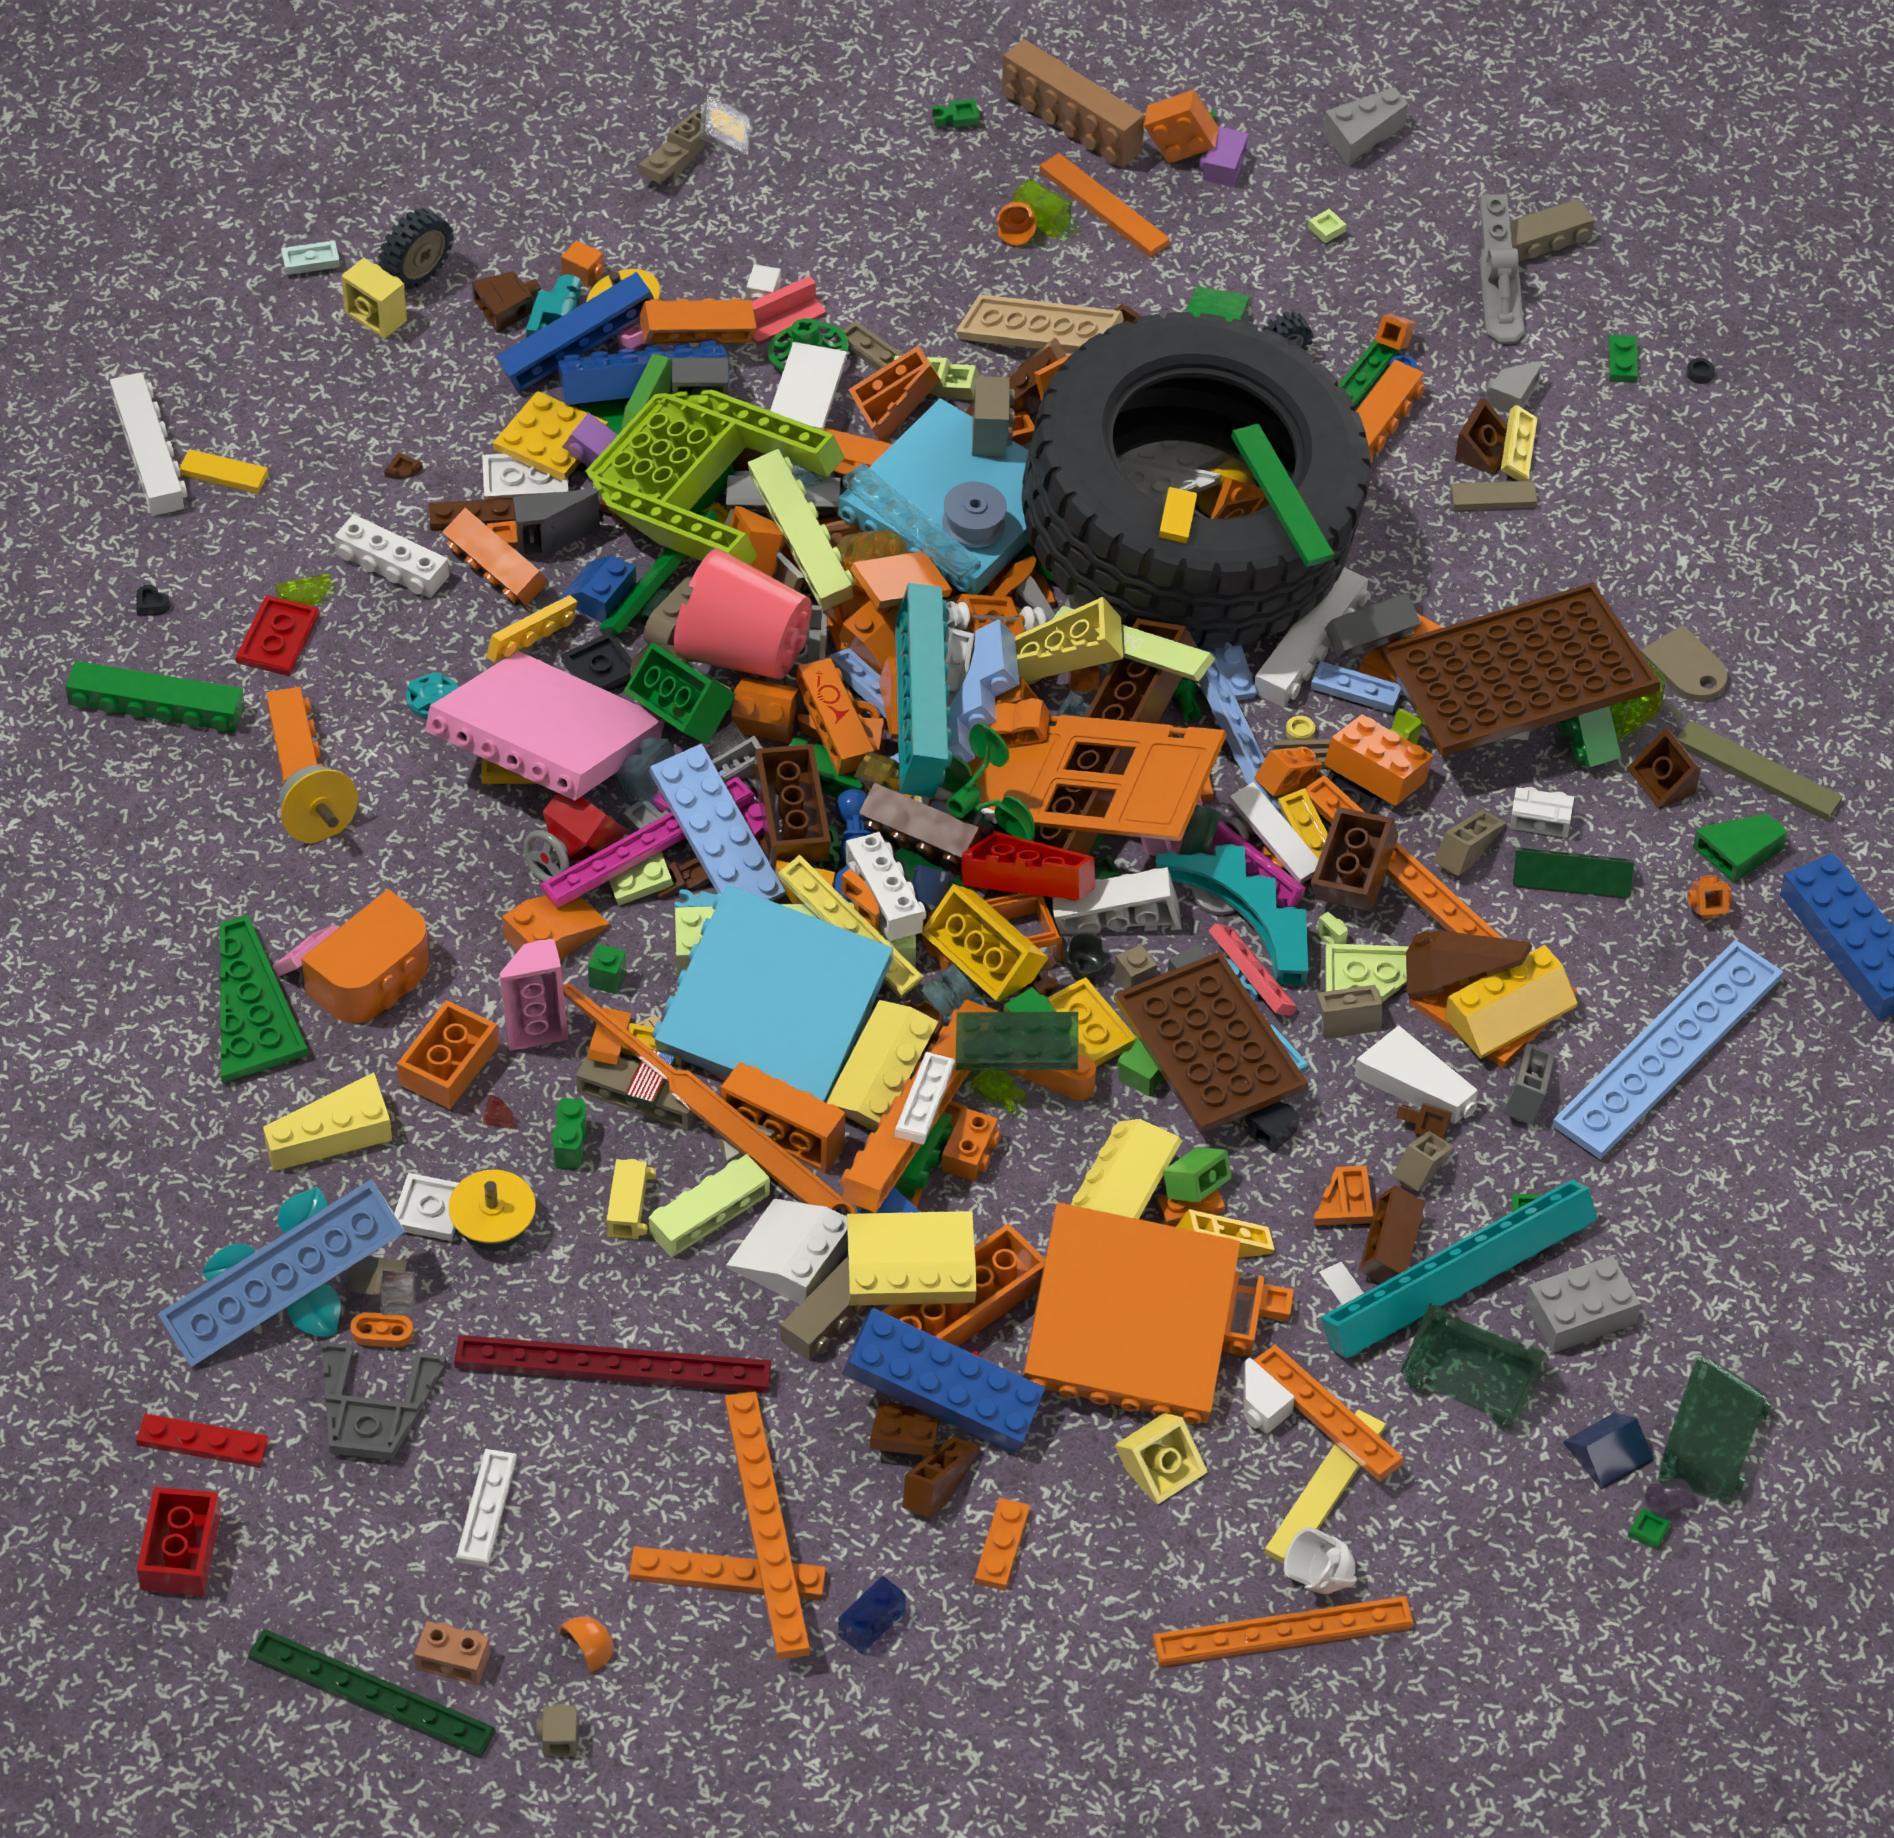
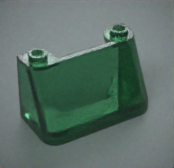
M1430 1303L1400 1373L1407 1377L1405 1383L1422 1390L1425 1385L1493 1415L1492 1421L1509 1427L1510 1423L1517 1424L1550 1359L1547 1353L1532 1346L1527 1350L1524 1344L1519 1342L1517 1344L1463 1321L1456 1315L1452 1316L1446 1313L1444 1308Z
M1698 1354L1664 1450L1657 1482L1731 1505L1734 1494L1740 1496L1746 1478L1740 1475L1756 1426L1760 1419L1766 1420L1772 1402L1766 1401L1767 1394L1712 1358Z

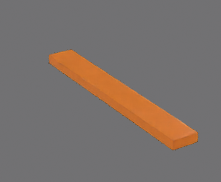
M1402 1596L1153 1634L1152 1640L1159 1667L1408 1630L1413 1629L1414 1623L1407 1597Z

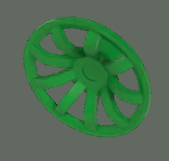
M802 318L795 321L790 327L777 333L771 339L767 354L771 364L777 369L784 371L785 364L781 362L788 359L793 342L840 349L848 352L849 341L842 329L835 325L817 322L811 318ZM819 327L829 329L830 331L826 334H821ZM786 334L791 338L790 341L785 343L778 342ZM836 335L841 338V341L837 343L828 341ZM774 348L779 350L787 349L781 355H774Z

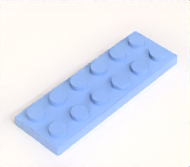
M702 744L650 766L649 773L717 893L723 894L728 884L770 901L784 896L786 891Z

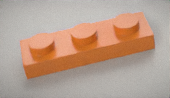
M999 1497L977 1568L974 1584L1006 1591L1030 1512L1029 1504Z

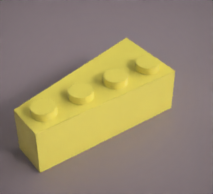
M1104 597L1015 636L1018 674L1025 682L1123 659L1121 617Z
M375 1073L365 1076L263 1127L265 1145L273 1171L392 1141L390 1118Z

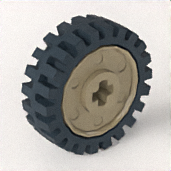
M419 208L415 209L414 213L410 211L406 214V219L404 217L398 220L399 225L396 226L394 224L391 228L392 234H387L385 237L387 243H382L380 248L383 252L379 253V266L388 274L399 278L404 283V289H414V286L418 288L422 286V281L426 283L430 280V275L434 277L438 273L436 269L438 267L442 268L444 265L442 260L448 258L449 253L447 251L452 249L453 244L451 241L454 240V235L451 234L453 233L451 225L427 208H422V210Z

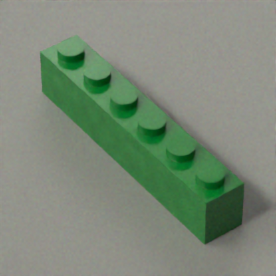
M81 661L74 662L65 686L68 704L78 708L87 707L99 709L107 713L117 712L129 714L133 717L153 718L162 722L172 721L184 723L191 727L213 728L217 731L236 732L245 707L243 688Z

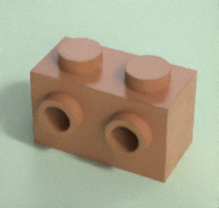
M427 1621L414 1653L416 1670L478 1686L490 1655L489 1637L475 1630L464 1631L453 1628L444 1622L433 1623Z

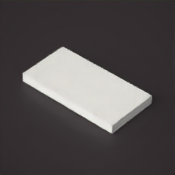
M793 342L770 411L823 430L847 359V351Z

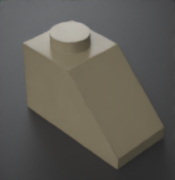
M1428 1131L1408 1145L1393 1176L1399 1179L1400 1184L1404 1187L1419 1191L1431 1181L1453 1151L1454 1146Z

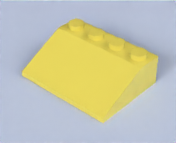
M972 1211L847 1214L849 1306L975 1303L976 1268Z

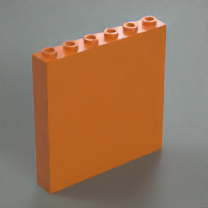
M1057 1202L1053 1214L1022 1377L1045 1387L1044 1391L1059 1392L1061 1396L1066 1398L1083 1397L1099 1405H1106L1108 1403L1120 1405L1121 1408L1127 1411H1149L1157 1417L1166 1413L1182 1417L1184 1422L1189 1424L1207 1423L1213 1403L1241 1241Z

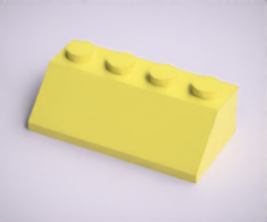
M879 1000L826 1103L838 1106L845 1112L846 1117L876 1132L882 1115H888L893 1099L896 1096L900 1097L906 1080L910 1078L938 1021L912 1007Z
M1141 1119L1117 1122L1113 1126L1105 1145L1100 1149L1095 1163L1087 1172L1079 1191L1074 1195L1071 1205L1139 1219L1164 1175L1163 1170L1169 1166L1182 1142L1181 1138Z

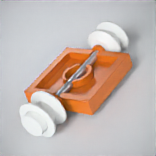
M962 594L957 601L958 605L951 601L948 602L943 620L947 621V628L954 629L956 627L957 630L964 631L968 626L970 633L974 634L976 630L1000 619L1015 636L1048 622L1047 615L1041 607L1032 609L1026 606L1018 615L1011 597Z

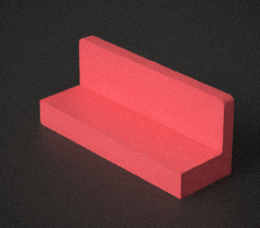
M811 276L752 301L756 331L752 340L756 344H761L772 339L777 333L790 327L799 319L811 318L815 320L826 315V309L816 299V282Z

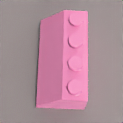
M554 938L537 940L524 944L500 972L509 1051L568 1040L562 970Z

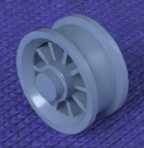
M965 482L955 486L947 493L944 500L942 521L944 532L953 542L964 547L981 548L995 543L1002 536L1005 529L1006 500L998 489L986 483Z

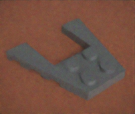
M322 1342L329 1453L393 1461L447 1364L446 1356L415 1352L404 1402L345 1396L344 1391L354 1353L353 1345Z

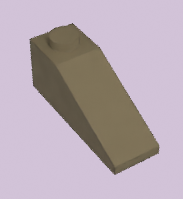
M1483 809L1479 810L1445 832L1434 863L1441 866L1445 872L1459 876L1473 866L1502 831L1507 822Z

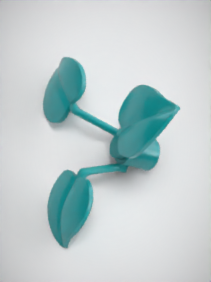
M313 1187L290 1197L281 1205L277 1220L284 1234L328 1207L321 1190L318 1187ZM235 1243L228 1245L216 1252L208 1260L202 1274L210 1281L256 1251L247 1244ZM323 1284L287 1307L291 1321L302 1331L316 1336H332L337 1332L341 1304L337 1292L331 1286Z

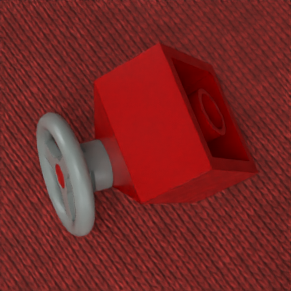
M557 792L543 811L548 832L535 830L530 832L525 838L523 846L525 860L532 873L544 882L568 869L569 861H583L618 842L628 830L582 796L577 800H573ZM536 839L545 840L543 849L540 851H532V845ZM536 861H539L544 866H547V868L553 876L546 874L538 866Z

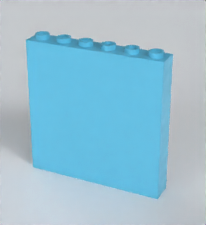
M940 398L839 496L838 516L847 523H853L854 526L863 530L868 536L878 539L890 549L901 554L925 551L946 581L962 592L978 595L1031 541L1026 528L1021 501L1023 474L1029 450L1012 441V446L1006 447V457L972 456V417ZM965 482H982L995 487L1002 493L1007 504L1005 529L1002 536L995 543L981 548H969L953 542L946 535L942 525L944 500L947 493L955 486Z
M727 884L723 894L719 892L714 900L712 908L715 911L711 919L706 918L700 933L703 935L699 945L694 944L690 951L689 961L691 962L687 971L683 969L678 977L676 986L679 988L675 996L670 995L664 1009V1012L667 1014L663 1022L658 1021L654 1028L652 1038L655 1039L656 1049L677 1056L682 1061L727 1077L737 1064L742 1062L748 1066L757 1067L763 1073L775 1079H782L788 1085L798 1090L809 1092L815 1098L826 1102L850 1057L894 959L893 947Z

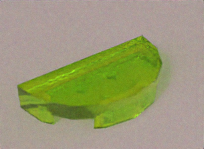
M330 573L274 584L275 591L280 599L310 606L320 602L322 596L331 589Z

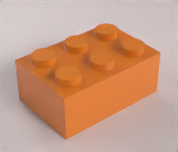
M1361 714L1331 738L1324 765L1397 806L1426 782L1434 755L1425 751L1421 746L1404 739L1398 733L1376 723L1372 718Z
M446 1000L398 1061L399 1085L451 1110L498 1048V1025Z

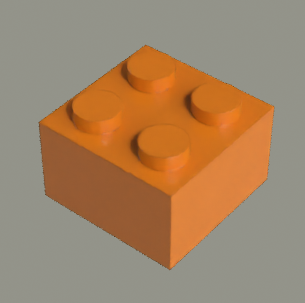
M1194 89L1148 105L1143 124L1168 164L1214 149L1219 130L1218 125Z

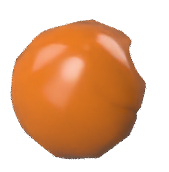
M1011 202L1004 205L998 213L996 220L998 236L1008 245L1021 246L1028 243L1037 227V219L1033 209L1024 202Z

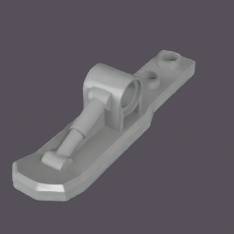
M1507 194L1480 195L1483 252L1479 265L1486 335L1498 344H1516L1525 335L1518 251L1512 247Z

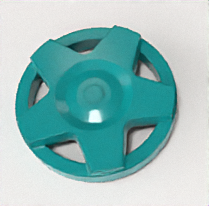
M432 672L431 674L418 677L409 683L406 690V703L414 714L427 719L429 711L425 709L430 708V705L459 687L452 679L443 676L441 673ZM411 694L416 696V699L413 702L411 700Z

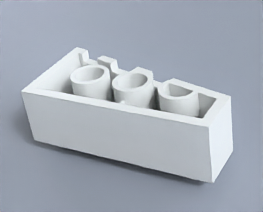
M1168 867L1095 880V889L1081 900L1071 901L1052 897L1054 919L1060 934L1099 933L1101 928L1106 927L1115 932H1126L1127 927L1144 926L1145 931L1157 930L1159 925H1171V930L1182 929L1179 901Z

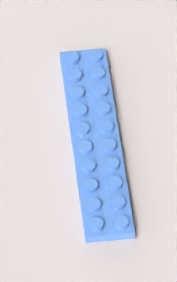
M1735 939L1553 1119L1552 1126L1601 1160L1782 979L1783 971Z

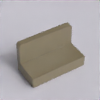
M1376 985L1317 993L1316 1002L1322 1016V1036L1324 1039L1377 1032L1382 1029V1001Z
M367 1256L349 1268L347 1291L379 1295L383 1271L405 1273L407 1261Z

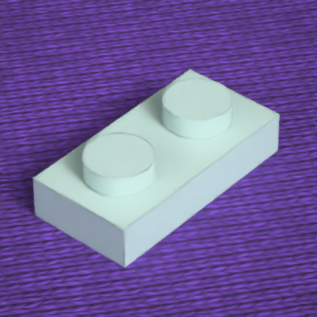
M335 240L281 248L286 275L340 267Z

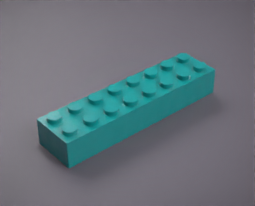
M909 582L895 620L899 788L901 794L934 798L938 787H942L944 784L945 767H950L952 760V751L948 750L951 728H947L950 718V707L946 706L950 686L945 684L949 672V664L945 663L948 642H944L947 632V621L943 620L947 601L942 599V587Z

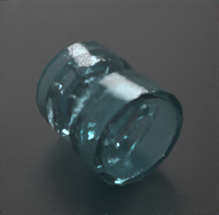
M954 963L941 972L940 980L932 979L921 988L922 992L936 1010L942 1014L944 1019L951 1015L954 1009H958V1002L964 1003L966 999L969 1000L977 994V991Z

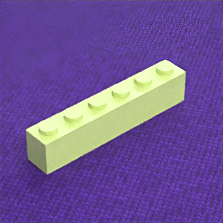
M777 449L748 462L750 477L774 522L784 535V541L822 612L852 599V587L855 586L854 578L849 570L844 571L841 563H843L842 556L837 547H831L829 543L831 537L824 524L819 525L816 519L819 516L812 501L809 503L804 497L806 490L800 479L795 480L792 475L794 468L788 456L783 458L780 450Z

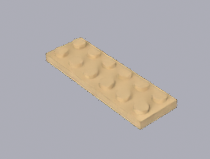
M979 294L956 330V333L961 340L1041 349L1052 339L1057 338L1064 352L1073 353L1098 333L1103 334L1106 329L1122 323L1124 317L1122 312L1117 310Z

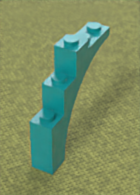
M1233 844L1215 845L1214 855L1203 853L1182 855L1173 852L1156 855L1154 869L1168 867L1172 881L1200 888L1219 897L1236 909L1254 927L1266 947L1272 963L1274 979L1279 985H1305L1308 974L1306 909H1297L1295 907L1276 908L1275 878L1262 875L1246 877L1245 846H1235Z

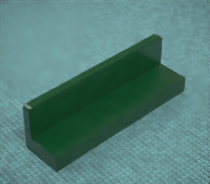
M1516 847L1513 875V884L1515 886L1618 897H1630L1634 870L1633 859Z

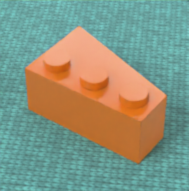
M918 345L848 390L872 431L880 441L885 442L941 379Z

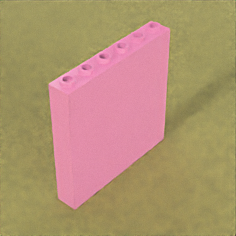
M516 651L510 657L505 658L430 705L425 731L568 798L577 800L660 742L665 720L650 710L527 654Z

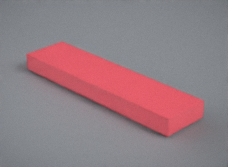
M1215 923L1209 932L1275 1013L1292 1016L1296 1012L1297 1006L1233 927Z

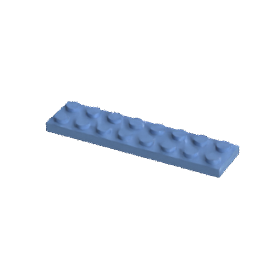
M370 1179L159 1312L158 1315L190 1367L404 1234L405 1230L374 1180Z

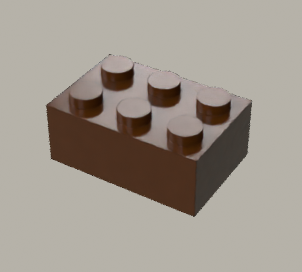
M1337 807L1311 880L1316 900L1373 911L1399 836L1394 818Z

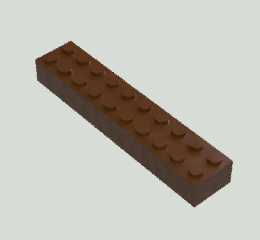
M1137 619L1132 627L1198 648L1186 626ZM1123 657V659L1113 662L1084 717L1158 724L1182 676ZM1077 744L1066 770L1124 775L1135 749ZM1058 786L1047 812L1104 818L1116 792ZM1035 826L1034 841L1088 855L1099 833Z

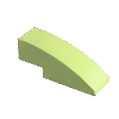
M927 357L941 379L929 394L962 400H974L975 378L980 376L976 365L949 364L947 358Z

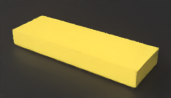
M1515 405L1510 409L1501 471L1517 481H1526L1529 479L1537 417Z

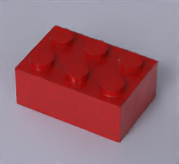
M154 1487L137 1565L140 1590L205 1596L221 1517L218 1492Z

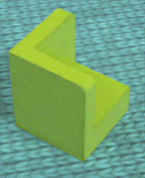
M1399 709L1396 712L1390 731L1398 733L1404 739L1417 745L1423 723L1418 717L1403 709Z

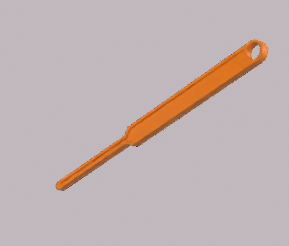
M570 983L563 985L564 997L668 1081L671 1095L744 1155L748 1154L763 1171L802 1203L828 1207L832 1210L845 1208L850 1214H855V1210L850 1203L843 1201L837 1192L690 1071L675 1070Z

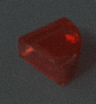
M489 1095L483 1117V1125L513 1129L514 1119L512 1111L503 1103L501 1098Z

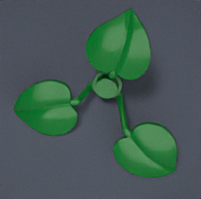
M979 722L970 731L969 744L972 752L984 759L983 764L972 776L969 765L959 757L952 755L950 767H945L944 769L945 779L942 786L955 793L947 800V808L953 816L963 818L971 810L978 813L981 809L996 806L994 811L996 820L1007 833L1015 837L1034 841L1035 824L1032 814L1019 799L1007 795L1003 801L994 799L980 804L981 793L976 781L988 767L989 763L997 767L1005 765L1009 760V750L1005 741L997 732L989 726H985L984 723Z

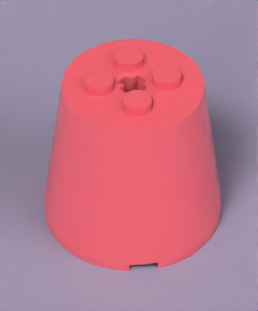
M719 549L712 550L703 559L691 579L689 587L693 588L688 604H681L674 633L675 654L688 661L774 679L784 678L794 665L807 640L806 635L812 611L810 598L725 551Z

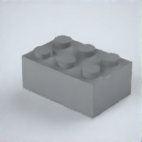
M1612 1255L1530 1284L1525 1305L1551 1351L1555 1353L1637 1324L1641 1303Z

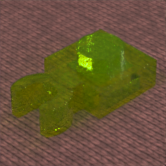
M994 1063L988 1065L971 1081V1087L994 1104L999 1099L1003 1101V1106L1008 1112H1015L1016 1104L1011 1101L1012 1099H1018L1023 1104L1026 1102L1024 1090L1014 1087V1079Z

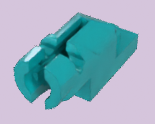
M562 275L558 277L551 292L539 290L526 328L527 337L577 308L578 304L576 303L579 302L582 289H580L582 281L580 278L574 275Z

